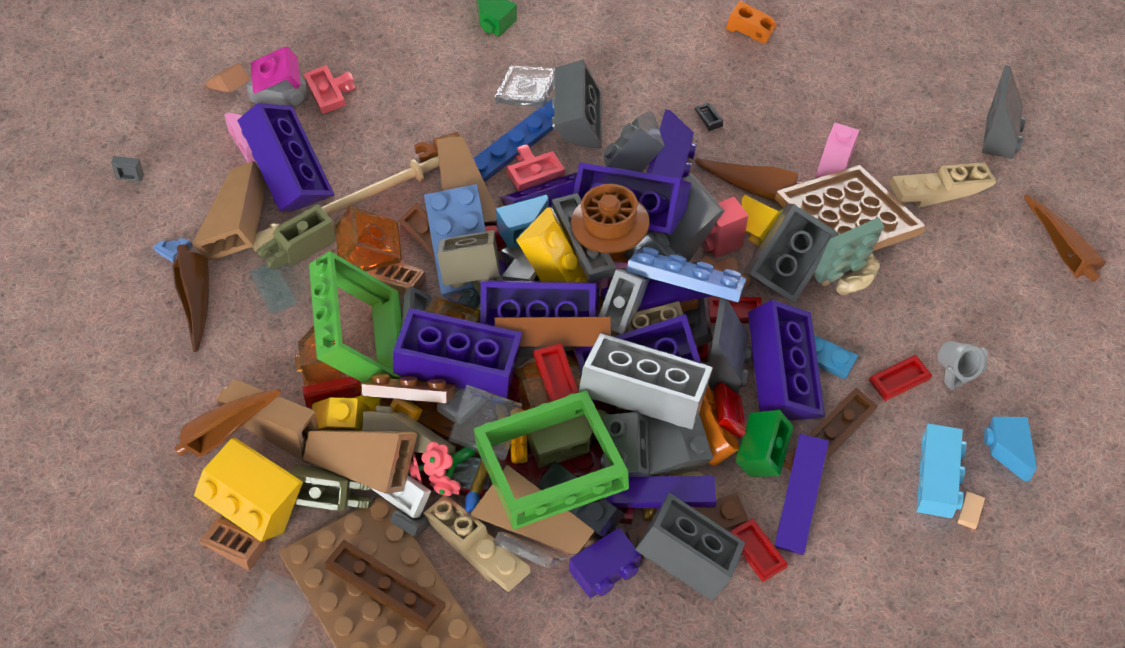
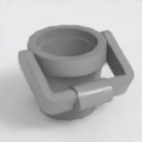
M956 341L944 343L938 352V361L940 365L946 368L945 385L950 390H954L984 373L988 362L987 350L984 347L978 348L972 344Z

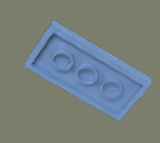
M477 184L425 194L424 198L442 297L463 294L466 291H476L471 281L467 282V285L458 288H452L451 285L443 286L437 251L440 239L486 232Z
M643 247L642 250L637 249L629 260L626 272L739 302L746 278L741 277V274L737 271L726 269L722 272L714 270L713 266L708 263L697 262V265L686 262V258L682 256L670 255L667 257L659 255L658 250L649 247Z

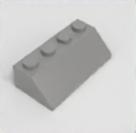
M600 333L583 366L579 392L587 390L590 398L593 400H599L622 409H628L648 417L673 423L677 426L693 429L713 367Z

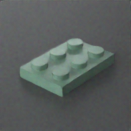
M879 217L829 240L814 273L819 284L827 280L829 282L836 281L843 276L844 272L851 269L853 271L860 270L867 264V260L873 253V248L879 241V236L885 227Z

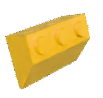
M546 208L516 241L540 281L589 282L552 209Z
M231 438L203 469L194 496L262 542L284 533L303 482L237 438Z

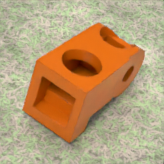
M739 1L730 14L726 30L734 33L737 30L756 41L766 43L776 29V22L769 15Z

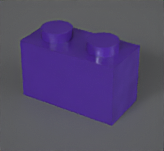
M617 528L570 558L569 572L590 599L597 594L604 596L613 589L615 582L621 578L628 580L639 571L641 554L635 550V546L623 531Z

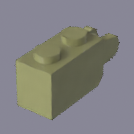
M317 204L278 226L273 232L274 238L260 246L257 254L262 259L269 258L266 265L271 270L278 269L287 263L292 267L336 241L333 220Z
M601 409L598 410V413L604 423L603 415L609 414ZM585 415L527 434V442L538 469L550 466L554 461L559 463L589 453L592 447V440L597 439Z
M296 464L289 471L290 474L303 482L295 505L336 511L345 510L347 506L360 508L372 506L371 498L353 495L352 490H371L373 488L324 468Z

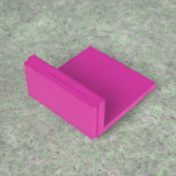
M288 46L250 62L254 94L286 79L295 89L301 86L298 57Z

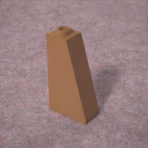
M447 135L442 139H437L442 191L477 184L485 226H497L496 206L464 137Z
M253 161L230 170L194 239L193 245L208 260H215L254 246L267 184L263 179L261 170Z
M234 379L228 387H224L220 391L216 401L219 407L236 399L264 392V390ZM279 396L242 425L303 462L305 461L303 460L305 442L309 431L319 430L315 411Z
M357 430L309 431L305 442L303 460L385 494L403 492L417 433Z
M508 465L504 468L503 473L515 500L541 491ZM493 484L471 512V515L480 521L574 556L597 541L593 538L596 532L570 511L513 530Z

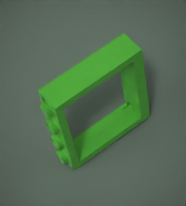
M331 251L311 262L309 270L317 359L362 383L375 374H387L390 376V379H400L401 377L398 374H393V350L402 329L399 292ZM337 287L371 306L377 362L342 343Z
M587 390L570 394L559 400L543 403L538 407L514 413L506 418L473 428L476 447L513 530L629 489L628 470ZM585 415L610 467L515 500L491 446Z

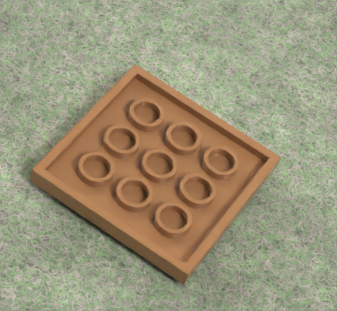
M860 165L778 190L775 196V200L783 208L787 203L795 204L837 231L839 235L879 217L885 227L873 251L921 235L925 229V225Z

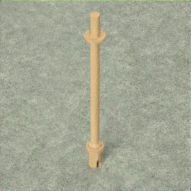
M439 156L420 164L413 159L410 161L409 169L321 208L329 216L414 177L421 182L424 180L423 173L440 166ZM273 222L269 224V228L256 233L255 243L252 246L255 252L259 250L260 246L274 238L273 232L280 224Z

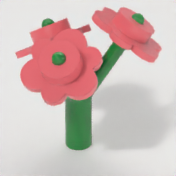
M431 442L427 445V452L422 454V461L425 463L422 465H417L415 452H413V461H411L408 471L412 479L418 478V482L422 484L419 472L425 471L427 475H430V485L434 487L437 493L444 496H450L452 493L458 495L460 493V483L451 480V477L457 465L475 455V451L470 445L449 455V449L446 445Z

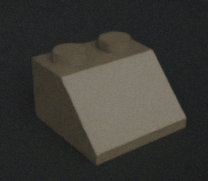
M494 230L440 239L437 256L443 286L451 285L452 288H458L467 285L469 281L478 280L481 283V281L495 280V277H499L500 267Z

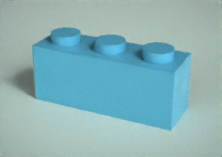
M927 423L922 436L916 512L953 518L956 509L961 510L964 493L959 491V484L963 483L965 467L960 465L961 458L964 459L967 446L966 441H962L963 429Z

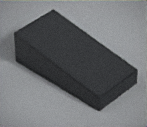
M709 103L695 107L696 112L709 131L723 127V120Z

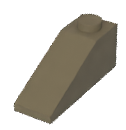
M375 405V411H363L362 431L417 433L413 452L425 453L427 452V445L431 442H436L439 445H446L449 449L448 454L455 453L454 445L413 418H410L404 412H393V406Z

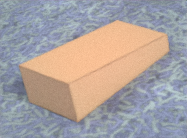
M967 491L957 523L976 529L985 497Z

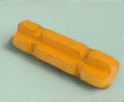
M513 409V410H511L510 415H512V414H514V413H518V412L520 413V412H523V411H525V410H524V409ZM527 434L511 440V459L515 464L527 462Z

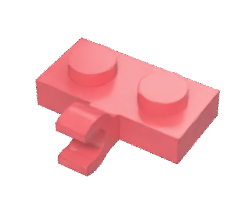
M327 65L304 73L305 81L322 114L346 106L341 92L345 93L356 89L350 72L333 78Z
M525 144L517 147L520 155L516 156V159L519 163L507 166L506 172L519 192L564 176L565 168L553 151L534 157L529 146Z

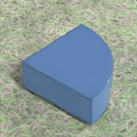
M183 238L168 242L163 240L155 244L153 249L169 261L174 262L177 255V246L185 244L189 250L192 247V242Z

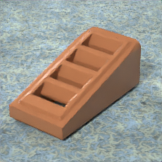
M237 63L206 81L205 85L209 89L233 92L247 83L249 77L241 64Z
M379 258L368 272L371 276L397 290L399 295L403 297L404 292L410 286L420 290L426 282V272L424 270L384 258ZM382 266L386 267L381 275L377 274ZM391 270L394 271L392 276L388 278L387 276ZM400 274L403 275L400 280H396Z
M220 518L215 520L200 539L201 544L248 571L251 570L267 548L265 540L261 542L241 527ZM219 528L224 529L216 541L211 539ZM229 533L233 534L226 545H223L222 542ZM238 538L242 539L235 549L231 548ZM247 543L251 544L244 553L241 552Z

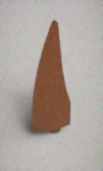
M700 158L695 160V163L728 183L777 202L775 196L778 190L804 183L798 181V172L775 166L740 165Z
M1025 194L1024 199L1044 225L1061 259L1075 278L1086 275L1091 282L1096 281L1100 277L1096 270H1099L1106 264L1105 260L1061 217L1030 195Z
M280 389L259 392L236 399L212 409L183 425L180 433V443L175 446L176 453L182 456L190 451L201 457L222 445L235 431L281 394Z

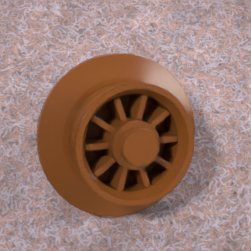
M603 184L590 189L584 195L571 217V230L576 240L584 247L600 253H618L631 249L644 239L649 229V216L645 207L637 201L636 196L631 190L617 184Z

